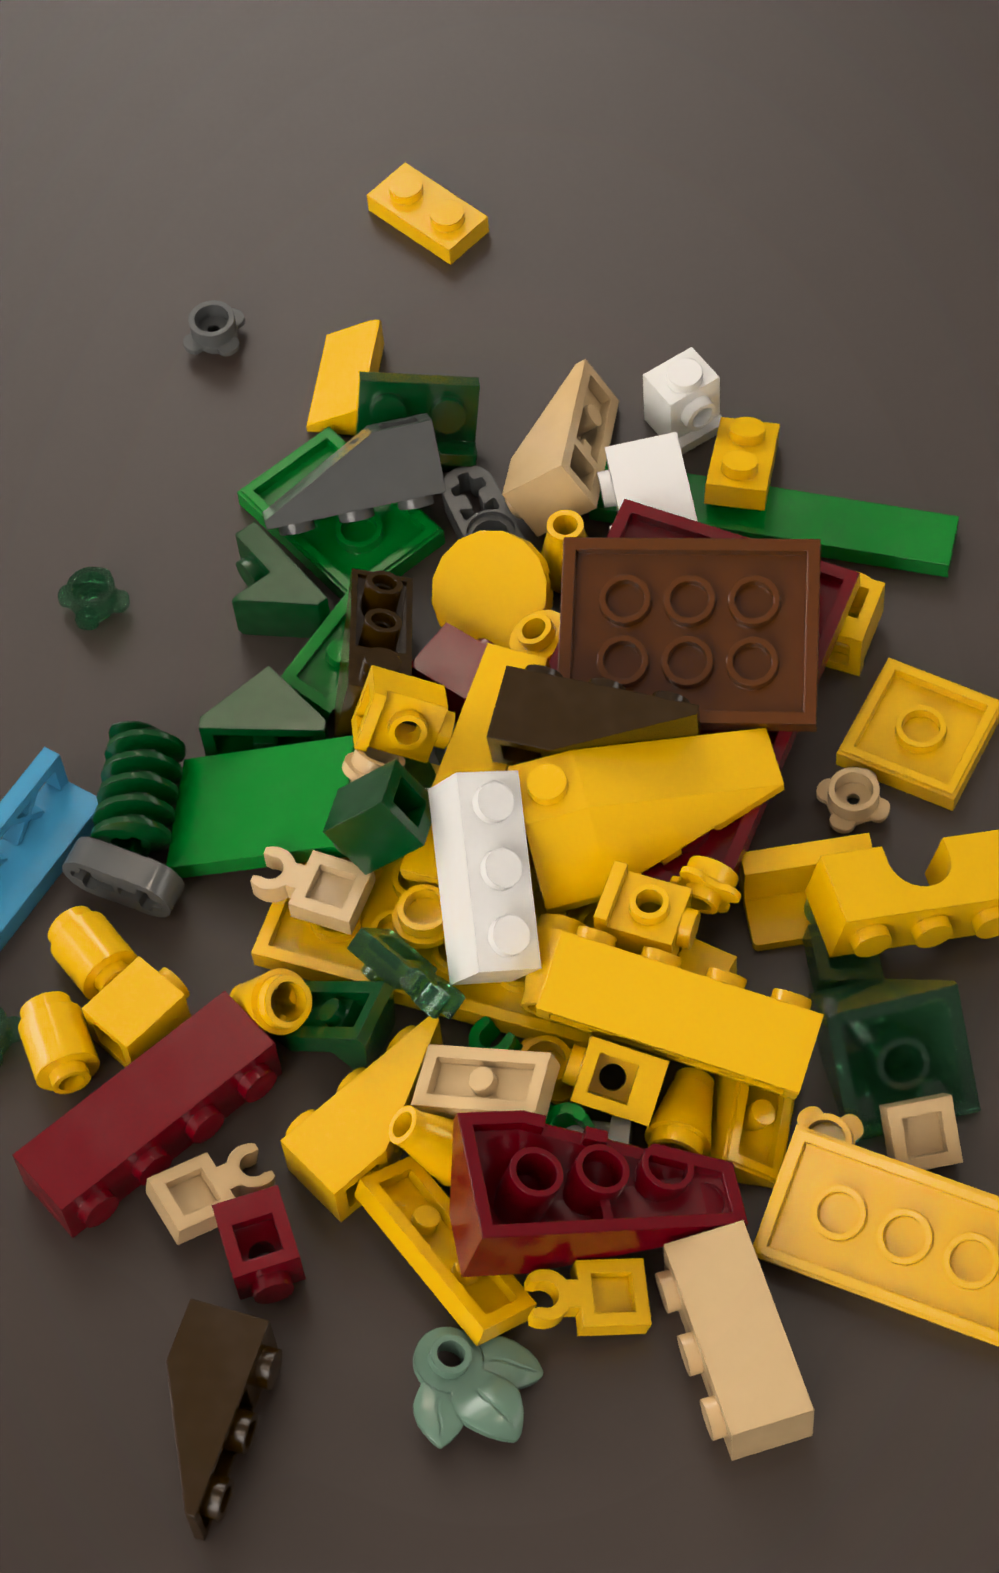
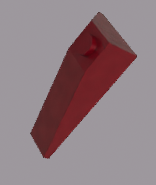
M525 1110L457 1113L454 1118L449 1216L461 1277L529 1274L538 1269H554L573 1265L575 1260L604 1259L664 1247L666 1243L744 1220L746 1227L748 1225L733 1162L657 1143L651 1144L648 1148H642L608 1139L609 1131L586 1126L582 1133L546 1124L545 1115Z

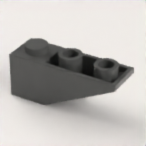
M427 413L367 425L262 512L266 529L279 528L280 535L282 536L294 535L315 529L314 520L338 515L340 523H349L373 517L375 515L374 507L397 502L399 510H411L433 504V495L446 492L432 419Z

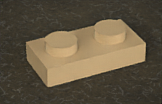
M428 1044L411 1105L422 1112L454 1119L457 1113L525 1110L547 1117L560 1064L553 1054L549 1052Z

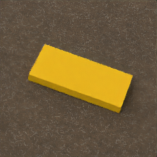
M796 1124L753 1243L757 1258L999 1347V1196Z

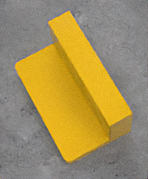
M863 833L745 852L740 867L739 886L753 949L764 951L823 941L806 897L805 889L821 855L873 848L870 834Z

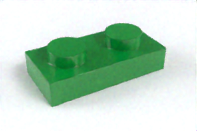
M349 590L280 676L326 720V723L335 713Z

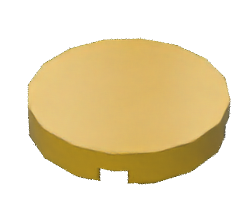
M480 530L459 539L441 557L432 579V605L439 625L443 627L447 622L476 640L484 638L495 645L510 648L509 640L511 633L524 617L536 611L551 610L553 607V590L550 589L551 581L548 575L551 573L546 559L531 542L505 531Z

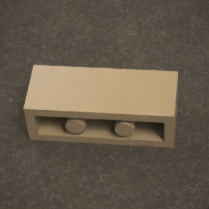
M744 1220L664 1244V1271L655 1273L656 1283L666 1312L669 1314L679 1311L686 1333L677 1335V1340L687 1373L690 1377L701 1374L709 1397L700 1399V1406L712 1441L724 1438L730 1458L734 1461L813 1436L814 1408Z

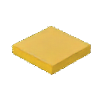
M889 657L836 753V765L843 768H867L876 774L878 782L953 811L999 724V700Z

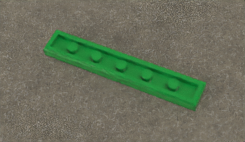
M606 461L605 470H608L607 461ZM687 473L698 522L754 539H821V557L948 578L958 531L959 516L772 486L769 487L765 511L704 504L707 476ZM600 490L597 508L589 512V520L613 523L617 516L616 506L604 508Z

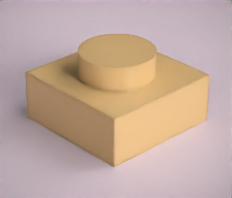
M939 1093L879 1105L887 1157L924 1170L963 1163L952 1095Z

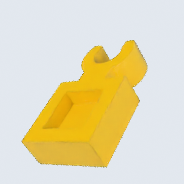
M643 1258L575 1260L570 1269L571 1279L566 1280L560 1273L554 1270L538 1269L529 1273L524 1282V1291H543L550 1295L553 1300L552 1307L532 1309L528 1316V1326L549 1329L559 1324L564 1317H575L577 1336L646 1334L652 1325Z

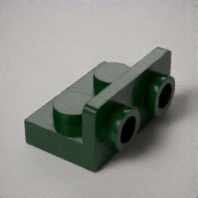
M359 371L355 435L367 425L427 413L433 422L442 472H450L460 466H476L477 448L475 441L480 393L479 377Z

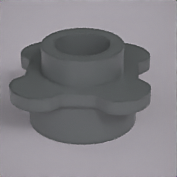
M217 300L205 301L193 308L188 315L190 333L183 339L185 350L194 355L200 354L203 351L222 356L235 354L240 348L237 335L239 328L245 324L244 314L240 310L231 308L228 304Z

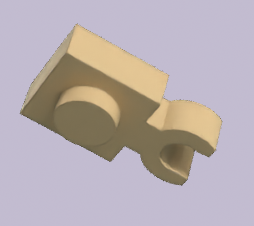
M266 847L263 853L266 866L271 869L280 870L282 873L273 879L253 875L250 880L253 894L266 902H280L290 898L288 906L291 917L352 935L376 882L374 871L365 875L352 861L315 850L312 851L307 864L303 865L296 863L292 854L283 848Z
M247 1143L236 1147L229 1154L227 1163L216 1167L208 1152L147 1178L146 1194L177 1245L218 1227L211 1205L274 1186L275 1174L272 1170L264 1172L259 1176H248L242 1172L243 1169L257 1163L259 1149L255 1143Z

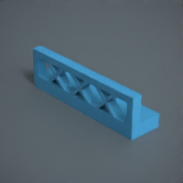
M45 746L0 801V951L63 872L62 865L77 839L89 837L94 827L93 814L98 805L97 796L69 782L60 754Z

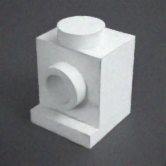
M692 347L643 374L644 420L658 435L677 432L682 455L717 435L720 418L722 417L720 415V377Z

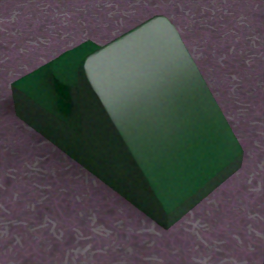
M254 521L235 534L240 560L236 562V567L241 578L248 586V588L232 599L237 628L242 634L311 638L330 614L328 599Z
M304 981L312 994V1009L308 1018L296 1031L287 1035L274 1034L273 1037L290 1051L332 1052L354 1070L359 1067L367 1068L377 1060L395 1024L394 988L385 981Z

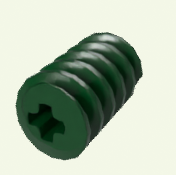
M121 721L112 724L108 731L110 740L105 748L104 755L106 761L101 770L102 783L97 792L98 805L93 814L94 827L89 837L148 857L150 852L162 851L168 848L172 842V834L168 827L172 826L176 818V813L172 806L176 804L180 793L175 784L179 783L183 776V770L179 763L185 758L187 749L184 742L179 738L151 724L140 721Z

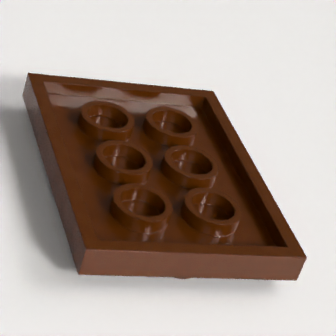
M564 537L557 671L565 678L588 682L591 678L610 679L622 684L628 691L652 695L656 691H669L682 695L691 704L699 705L701 730L740 731L766 728L767 731L817 732L821 539Z

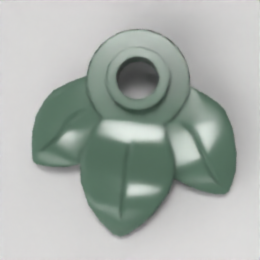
M446 1326L432 1329L421 1337L413 1354L414 1373L421 1383L413 1403V1414L417 1426L427 1439L439 1449L450 1444L458 1436L463 1426L490 1439L515 1443L521 1436L524 1422V1408L519 1390L537 1383L543 1377V1369L528 1349L506 1337L497 1336L476 1346L469 1336L459 1328ZM441 1351L452 1352L460 1358L461 1364L455 1367L446 1366L439 1360L437 1353Z

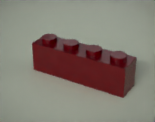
M223 991L12 1154L24 1184L72 1238L87 1227L92 1228L102 1224L115 1212L123 1198L140 1185H146L147 1178L169 1169L172 1160L193 1143H203L213 1137L222 1127L225 1118L245 1102H255L271 1090L277 1077L282 1074L275 1042L226 991Z

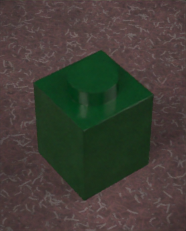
M394 759L338 789L323 833L332 841L339 852L346 855L367 875L425 845L432 823L428 791L397 759Z

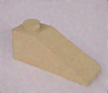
M586 359L575 364L510 461L502 495L511 513L516 518L523 519L537 537L547 533L548 518L559 510H572L581 516L597 508L601 490L597 472L605 471L607 461L605 447L610 446L619 400Z

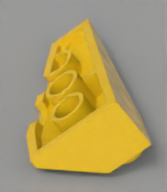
M766 728L573 749L508 767V771H519L527 844L546 913L552 914L599 902L614 861L628 864V871L642 874L659 862L664 866L682 854L681 849L712 829H723L785 790L782 775Z

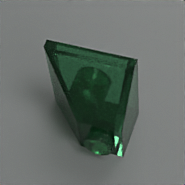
M871 978L808 994L809 999L812 1000L811 1010L824 1014L817 1035V1042L840 1118L846 1114H853L861 1120L864 1126V1134L857 1141L884 1135L879 1105L947 1093L952 1095L956 1117L981 1111L958 985L954 980Z

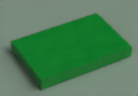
M327 427L237 492L239 504L266 529L262 512L347 442L330 427ZM397 502L374 507L375 515L373 517L356 522L340 523L338 515L314 520L316 528L304 533L282 536L280 535L279 528L267 530L340 599L349 590L352 568L372 572L387 571L396 576H402L445 544L444 530L421 509L399 510Z
M353 735L184 759L183 776L179 786L180 794L175 810L176 818L172 828V842L169 846L166 866L175 871L181 878L265 868L267 866L263 853L266 847L271 846L280 847L290 852L296 863L308 862L313 850L338 858L347 857L336 849L332 841L323 833L338 789L350 783V779L342 770V764L345 756L355 750Z

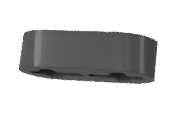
M80 837L77 839L62 865V871L65 876L81 889L155 917L169 916L185 887L182 878L168 866L91 837Z

